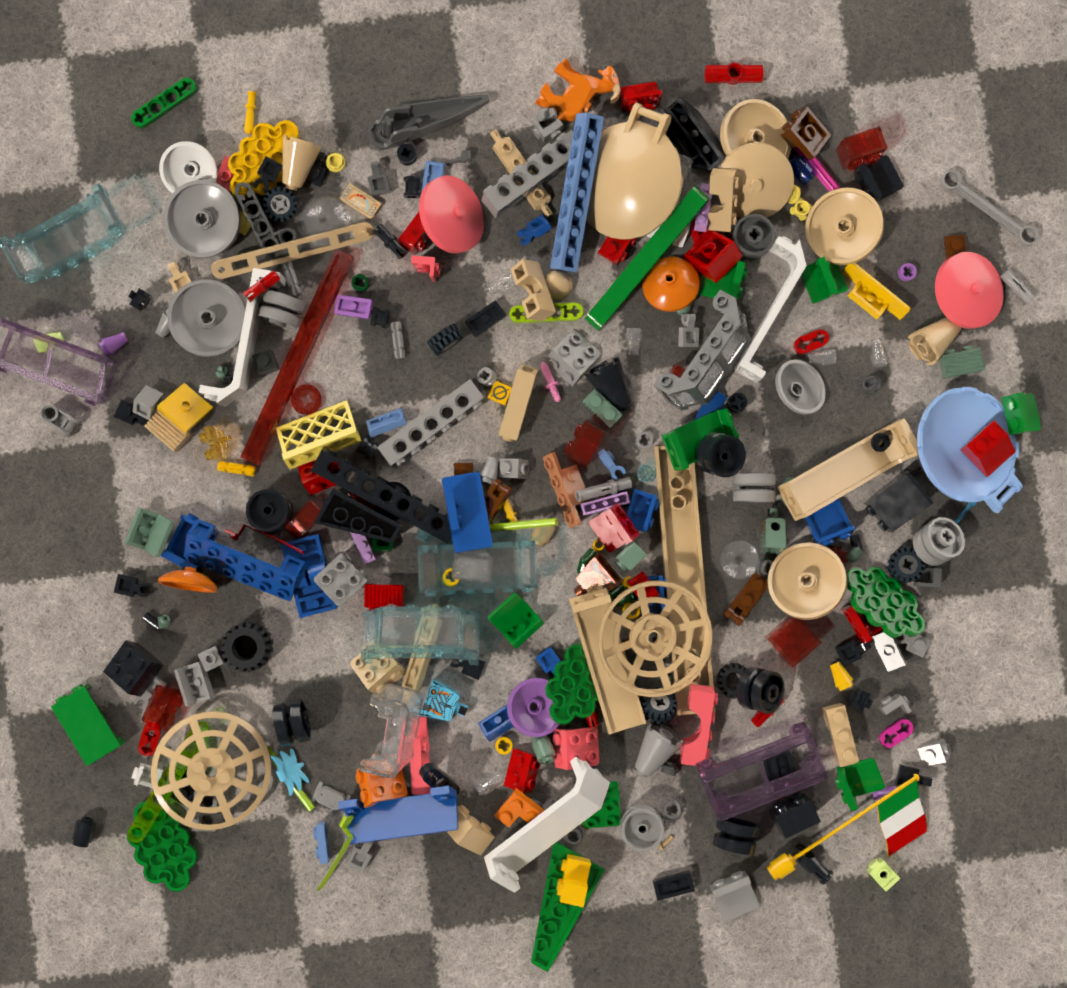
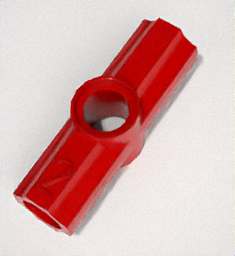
M739 63L706 65L704 80L705 83H728L729 85L762 83L764 68L763 65H741ZM729 72H736L738 77H732Z

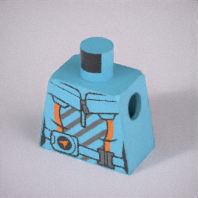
M433 679L420 715L451 721L453 713L465 717L468 706L458 702L461 695L459 692Z

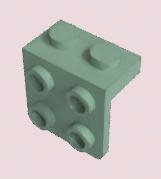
M138 507L124 543L143 549L155 557H160L165 551L168 536L173 531V521L161 514Z

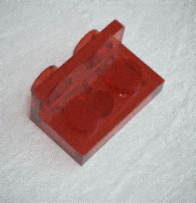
M156 684L143 714L142 721L144 723L156 722L162 727L163 731L167 732L169 727L174 724L175 713L183 702L179 690Z

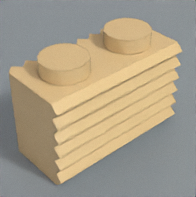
M159 410L144 426L174 452H178L192 436L189 432H183Z

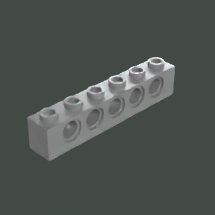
M572 130L567 134L565 132L560 134L553 144H546L542 148V152L532 154L527 159L528 162L523 165L520 163L512 170L513 172L510 175H503L496 185H489L483 191L484 194L481 201L495 218L568 166L573 136ZM558 149L563 150L565 154L560 153ZM543 160H548L551 164H546ZM529 170L535 171L536 175L530 174ZM514 181H520L522 185H516ZM504 191L508 196H502L499 192Z
M470 379L377 448L390 466L396 465L399 467L406 462L405 457L409 454L414 456L422 450L420 446L424 443L429 445L437 439L436 435L439 432L445 433L453 427L451 424L454 421L458 420L460 422L468 416L467 412L473 408L475 411L483 405L484 397ZM462 397L469 400L468 405L465 407L458 405V401ZM445 409L453 410L451 418L443 417ZM430 420L437 421L436 429H428L427 424ZM415 431L422 433V438L419 441L412 439V434ZM404 442L407 448L404 452L400 453L397 451V445Z

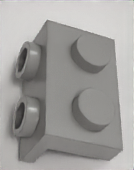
M201 661L174 670L186 707L215 697L208 673L205 671Z

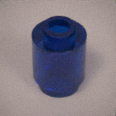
M796 156L790 161L795 178L799 182L802 181L804 185L816 175L813 171L814 168L803 156L800 158Z

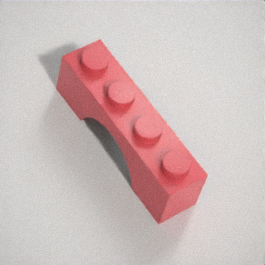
M690 684L687 703L689 709L700 717V725L693 735L682 739L683 744L680 751L681 764L704 767L705 760H709L710 750L707 748V745L712 740L710 725L714 724L715 712L712 711L713 705H717L718 694L715 693L712 686Z

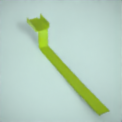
M344 815L339 824L348 838L316 891L321 890L325 886L353 839V835L347 828L353 819V815L348 817Z

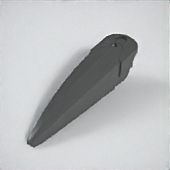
M472 95L387 108L378 120L368 125L367 135L371 147L378 151L400 146L406 142L439 131L465 118L489 103L488 95Z

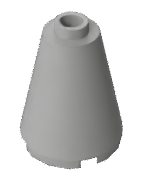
M656 721L653 724L649 723L635 764L637 773L643 777L652 776L683 744V740H678L679 735L663 724H660V727L654 725Z

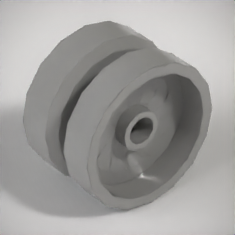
M266 290L267 293H264L263 301L270 306H260L257 316L274 325L298 330L301 320L294 314H303L306 303L283 293Z
M746 472L745 474L733 476V485L745 487V489L733 491V502H776V492L763 489V487L776 485L775 474Z
M938 517L919 528L913 536V547L917 556L924 563L931 566H939L960 555L965 546V538L961 528L953 520L946 517Z
M638 803L628 807L620 818L622 837L630 848L635 851L646 852L653 850L660 844L664 836V826L660 815L653 807ZM643 825L645 826V829H639V827Z

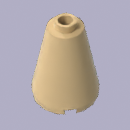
M288 135L283 136L282 183L286 184L285 188L297 191V187L302 188L322 145L317 144L315 148L312 142L291 137L288 140Z
M947 317L909 335L908 339L910 338L911 341L908 343L909 348L919 361L923 359L927 361L926 365H934L957 337L962 327L952 323Z

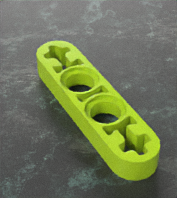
M556 303L554 307L561 310V316L558 318L550 316L544 321L526 320V315L520 316V319L512 316V314L516 313V310H520V313H525L523 305H517L511 308L509 316L511 321L517 324L577 321L583 316V307L579 303ZM563 307H567V311H571L573 307H576L577 310H580V313H577L576 317H573L572 313H567V318H564Z

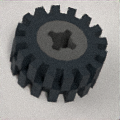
M906 547L896 550L890 555V559L887 562L889 563L887 569L890 570V576H893L894 579L899 580L901 583L916 581L924 573L923 568H925V564L917 556L914 548Z

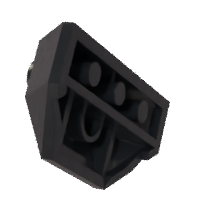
M679 97L665 109V113L671 115V122L666 136L677 149L679 156L687 167L712 171L713 168L725 159L721 141L696 108L682 97Z

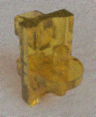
M219 425L204 427V431L198 436L202 444L209 443L210 449L204 453L206 460L229 458L227 442L232 440L231 435L225 436L224 431L220 430Z

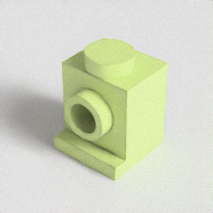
M881 857L873 859L868 864L869 868L866 871L885 891H888L900 879ZM885 871L886 873L880 877V873Z

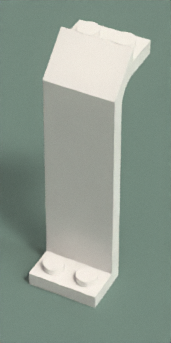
M778 236L769 250L788 262L790 274L753 335L750 344L733 369L755 383L764 377L766 371L762 370L763 367L756 362L750 363V360L807 266L800 239L794 245L789 238Z
M253 268L250 287L257 283L256 280H261L271 271ZM276 272L280 277V281L270 288L280 289V286L285 287L286 278L280 272ZM265 292L251 303L247 299L231 384L225 388L200 385L199 393L203 394L204 398L215 401L223 407H226L247 392L253 362L251 355H254L260 318L257 315L260 306H263Z
M577 757L570 761L576 775V784L569 793L484 857L490 879L515 893L520 889L517 871L602 808L610 782L603 778L597 769L591 768L586 761H581Z

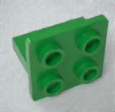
M825 256L807 265L801 274L812 304L848 290L839 265L826 261Z

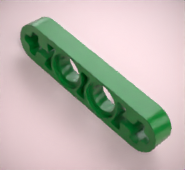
M190 78L181 79L135 110L131 115L132 123L137 128H146L192 97L197 91L195 82ZM186 83H187L188 85H191V86H190V88H191L190 91H187V90L185 89V86H184V85H185ZM179 88V90L182 91V92H181V93L183 94L182 97L180 96V94L178 93V91H177L176 89ZM170 94L177 95V99L173 103L167 101ZM155 104L161 105L159 113H152V107ZM145 110L152 116L151 118H149ZM139 115L143 117V123L138 121L137 117Z

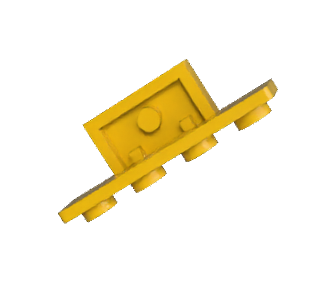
M856 263L849 264L842 270L841 273L856 284L847 296L876 320L885 309L899 320L911 310L906 303Z

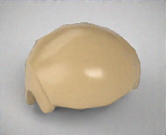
M554 270L544 277L551 298L563 299L570 294L573 283L571 277L566 272Z

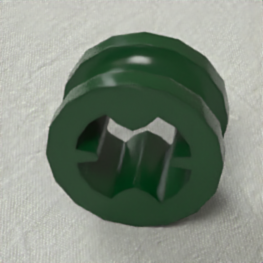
M357 274L352 278L351 284L356 291L364 292L369 287V280L365 275ZM359 278L360 280H365V283H363L365 286L362 288L355 286L356 280Z

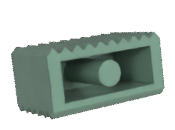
M971 345L963 347L962 351L955 352V349L946 350L939 359L942 378L947 379L985 370L981 348H974Z
M594 389L582 402V405H585V408H588V411H591L593 416H596V419L602 421V424L607 426V429H610L623 416L597 389Z
M632 541L615 557L618 560L615 564L624 572L626 570L632 571V568H635V565H638V562H641V559L646 557V553Z

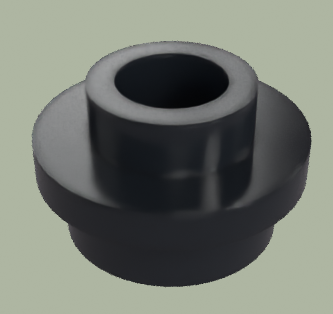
M884 433L875 434L871 438V447L876 452H883L890 445V439Z

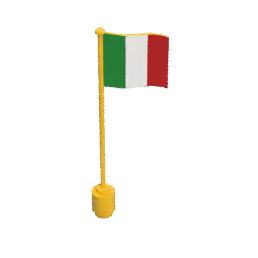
M913 774L914 777L792 857L791 854L786 855L784 852L769 862L770 865L767 866V869L776 881L779 878L781 880L796 870L794 867L797 864L795 862L796 859L876 806L879 824L886 841L888 857L927 832L926 817L918 793L917 781L920 779L919 775Z

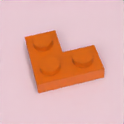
M516 788L496 811L494 817L507 827H510L519 816L529 823L545 810Z

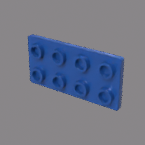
M474 472L442 478L454 552L461 553L492 547L493 542L480 473Z

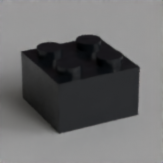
M125 640L103 672L127 694L141 697L164 665L139 643Z
M804 793L793 794L789 797V801L784 803L779 801L773 804V808L769 810L779 832L785 839L821 822L812 801Z

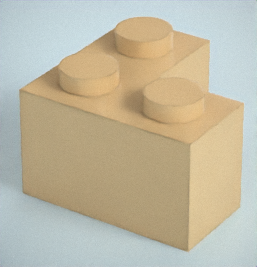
M457 806L458 830L448 831L447 833L458 845L481 856L495 836L490 832L491 828L486 823L482 822L480 824L476 818L470 816V811L465 806Z

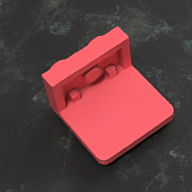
M597 727L571 730L556 728L553 731L552 740L556 753L554 758L556 768L573 769L570 761L575 757L581 761H586L590 767L599 764Z

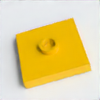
M183 383L157 406V409L183 432L187 433L213 410V407L188 385Z

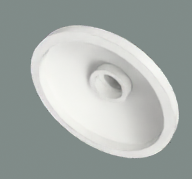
M190 141L175 143L167 148L161 157L159 164L160 176L164 185L171 193L185 183L195 180H207L216 183L217 166L215 160L207 149L197 143ZM190 165L194 166V172L190 171Z

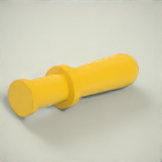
M247 91L248 101L245 104L247 111L244 131L248 135L252 134L254 129V111L257 109L255 105L257 93L253 91Z
M507 498L502 506L507 515L506 519H509L510 522H517L516 512H513Z

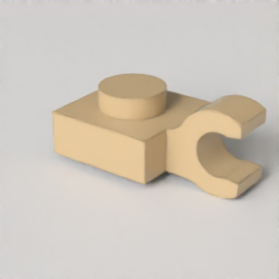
M172 262L167 265L173 275L169 282L175 293L186 284L192 282L188 272L184 271L181 273L177 263Z

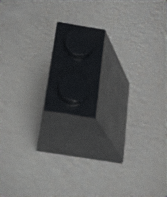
M909 472L898 474L864 502L867 506L865 508L866 512L871 517L875 516L879 521L877 524L880 529L888 533L894 532L934 503Z

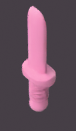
M542 362L541 370L548 384L545 388H550L554 401L560 402L561 396L556 386L559 385V382L554 381L549 366Z

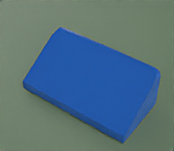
M716 391L708 404L700 406L693 420L721 409L727 397Z
M507 705L478 723L489 742L514 727L508 717Z

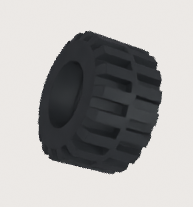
M251 622L232 627L230 631L226 632V637L222 639L223 646H221V651H224L222 657L223 659L226 658V664L233 666L232 669L234 670L238 669L239 672H251L264 666L272 655L270 654L274 649L272 647L273 639L271 640L269 637L271 636L270 632H266L264 626L261 627L258 623ZM243 636L252 637L257 644V652L252 658H244L238 651V641Z

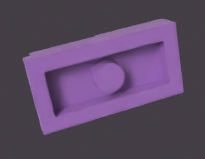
M337 295L334 314L369 320L374 309L372 307L373 300Z

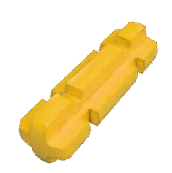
M219 461L217 465L218 471H227L228 473L240 475L245 474L246 476H254L256 468L250 465L245 466L230 462L228 464V462Z

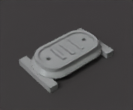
M319 782L311 801L315 802L316 800L332 810L340 811L339 814L342 815L343 811L338 809V801L349 800L351 795L347 794L346 797L343 793L328 786H322L323 782Z

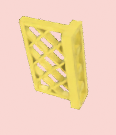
M347 400L276 427L283 452L282 457L290 470L316 460L321 450L326 451V449L337 452L362 442ZM346 408L343 417L336 415L338 410ZM323 416L328 417L325 424L318 422ZM333 419L339 420L336 428L329 426ZM310 423L307 431L300 429L303 424ZM344 423L351 424V427L341 430ZM315 426L322 427L318 435L311 433ZM327 429L333 431L331 435L323 437ZM292 430L289 438L283 436L282 432ZM297 433L304 434L300 442L293 440ZM309 436L315 438L313 442L305 444ZM291 443L297 445L295 449L287 451Z

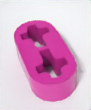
M907 719L897 720L879 734L880 744L887 748L894 747L912 734L913 724ZM901 723L908 724L906 732L900 731L897 733L901 729ZM886 734L889 736L895 734L891 737V743L884 742Z

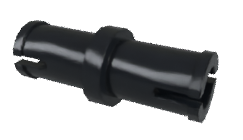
M379 224L376 227L378 230H373L374 234L383 241L384 246L389 248L398 259H402L405 256L403 253L407 254L408 250L397 241L395 235H391L382 224Z

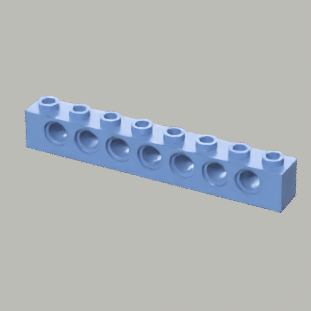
M591 113L576 114L550 264L551 269L577 273L604 120L603 116Z

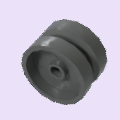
M750 214L737 222L731 232L730 240L734 241L743 260L753 261L760 259L770 250L775 241L776 233L773 224L768 218L759 214Z

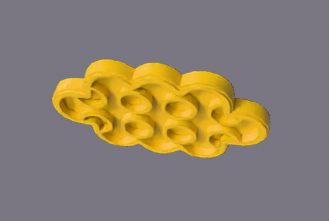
M283 120L277 123L275 127L268 123H260L254 127L252 137H246L241 140L239 144L240 152L232 154L228 160L229 170L234 175L230 181V190L234 197H236V185L242 182L250 184L257 195L264 197V184H258L257 188H254V182L261 178V176L257 175V171L265 156L283 165V136L288 135V140L291 137H299V130L295 123ZM283 168L275 183L268 182L269 189L277 187V183L283 181ZM241 187L240 195H245L249 199L247 195L249 189Z

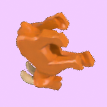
M565 58L562 63L559 62L554 73L565 79L570 86L561 96L553 94L549 84L545 83L540 90L541 94L535 104L543 108L554 107L561 122L575 121L576 114L588 113L592 107L590 102L596 95L614 92L610 103L617 102L621 91L619 80L612 66H608L605 70H598L599 74L603 76L602 79L578 73Z

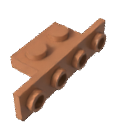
M552 452L543 457L544 466L550 476L551 485L556 492L557 501L562 508L564 520L568 527L572 528L582 524L575 506L590 499L581 502L576 500L575 491L585 489L577 464L561 470L555 452Z

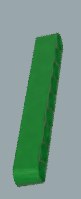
M694 186L584 319L600 331L605 322H608L710 198Z

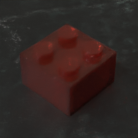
M879 126L843 138L835 150L842 170L849 169V171H853L864 162L867 165L878 162V158L883 156L888 147Z
M584 421L583 425L579 423L573 434L576 438L573 442L569 441L564 450L567 453L565 458L586 468L605 432Z
M791 616L786 617L764 636L787 665L792 668L822 643L802 619Z

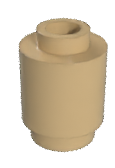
M553 526L536 527L531 533L530 541L544 548L556 528Z

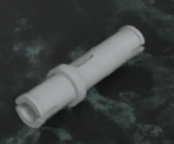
M630 477L615 481L611 479L607 483L576 490L575 497L578 502L606 494L614 495L618 491L631 489L632 481Z

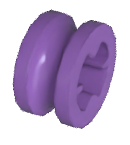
M906 263L898 269V277L902 281L912 280L917 273L916 267L911 263ZM904 268L911 270V277L909 275L904 276Z

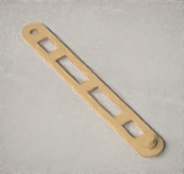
M362 222L217 260L212 264V274L216 278L224 279L251 272L253 268L262 269L368 241L373 237L374 229L371 224ZM353 231V239L339 242L338 234ZM329 238L330 245L300 253L298 251L297 245ZM288 248L289 256L259 264L257 262L256 256ZM247 259L249 266L233 270L232 262ZM223 267L225 270L220 272L218 268Z

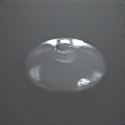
M328 195L317 196L306 202L297 218V230L301 238L354 225L353 215L349 207L340 199ZM322 218L327 219L326 223L324 224L320 223V220ZM353 231L338 234L339 242L349 240ZM327 237L305 244L312 249L330 245V241Z

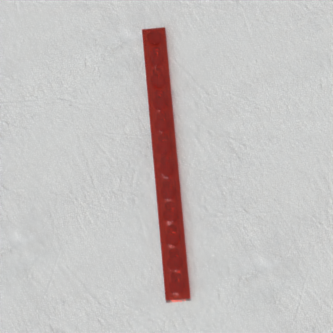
M335 249L240 456L241 458L260 465L354 260L352 255Z

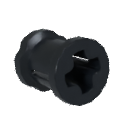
M405 176L403 178L405 182L404 198H420L418 189L421 178Z

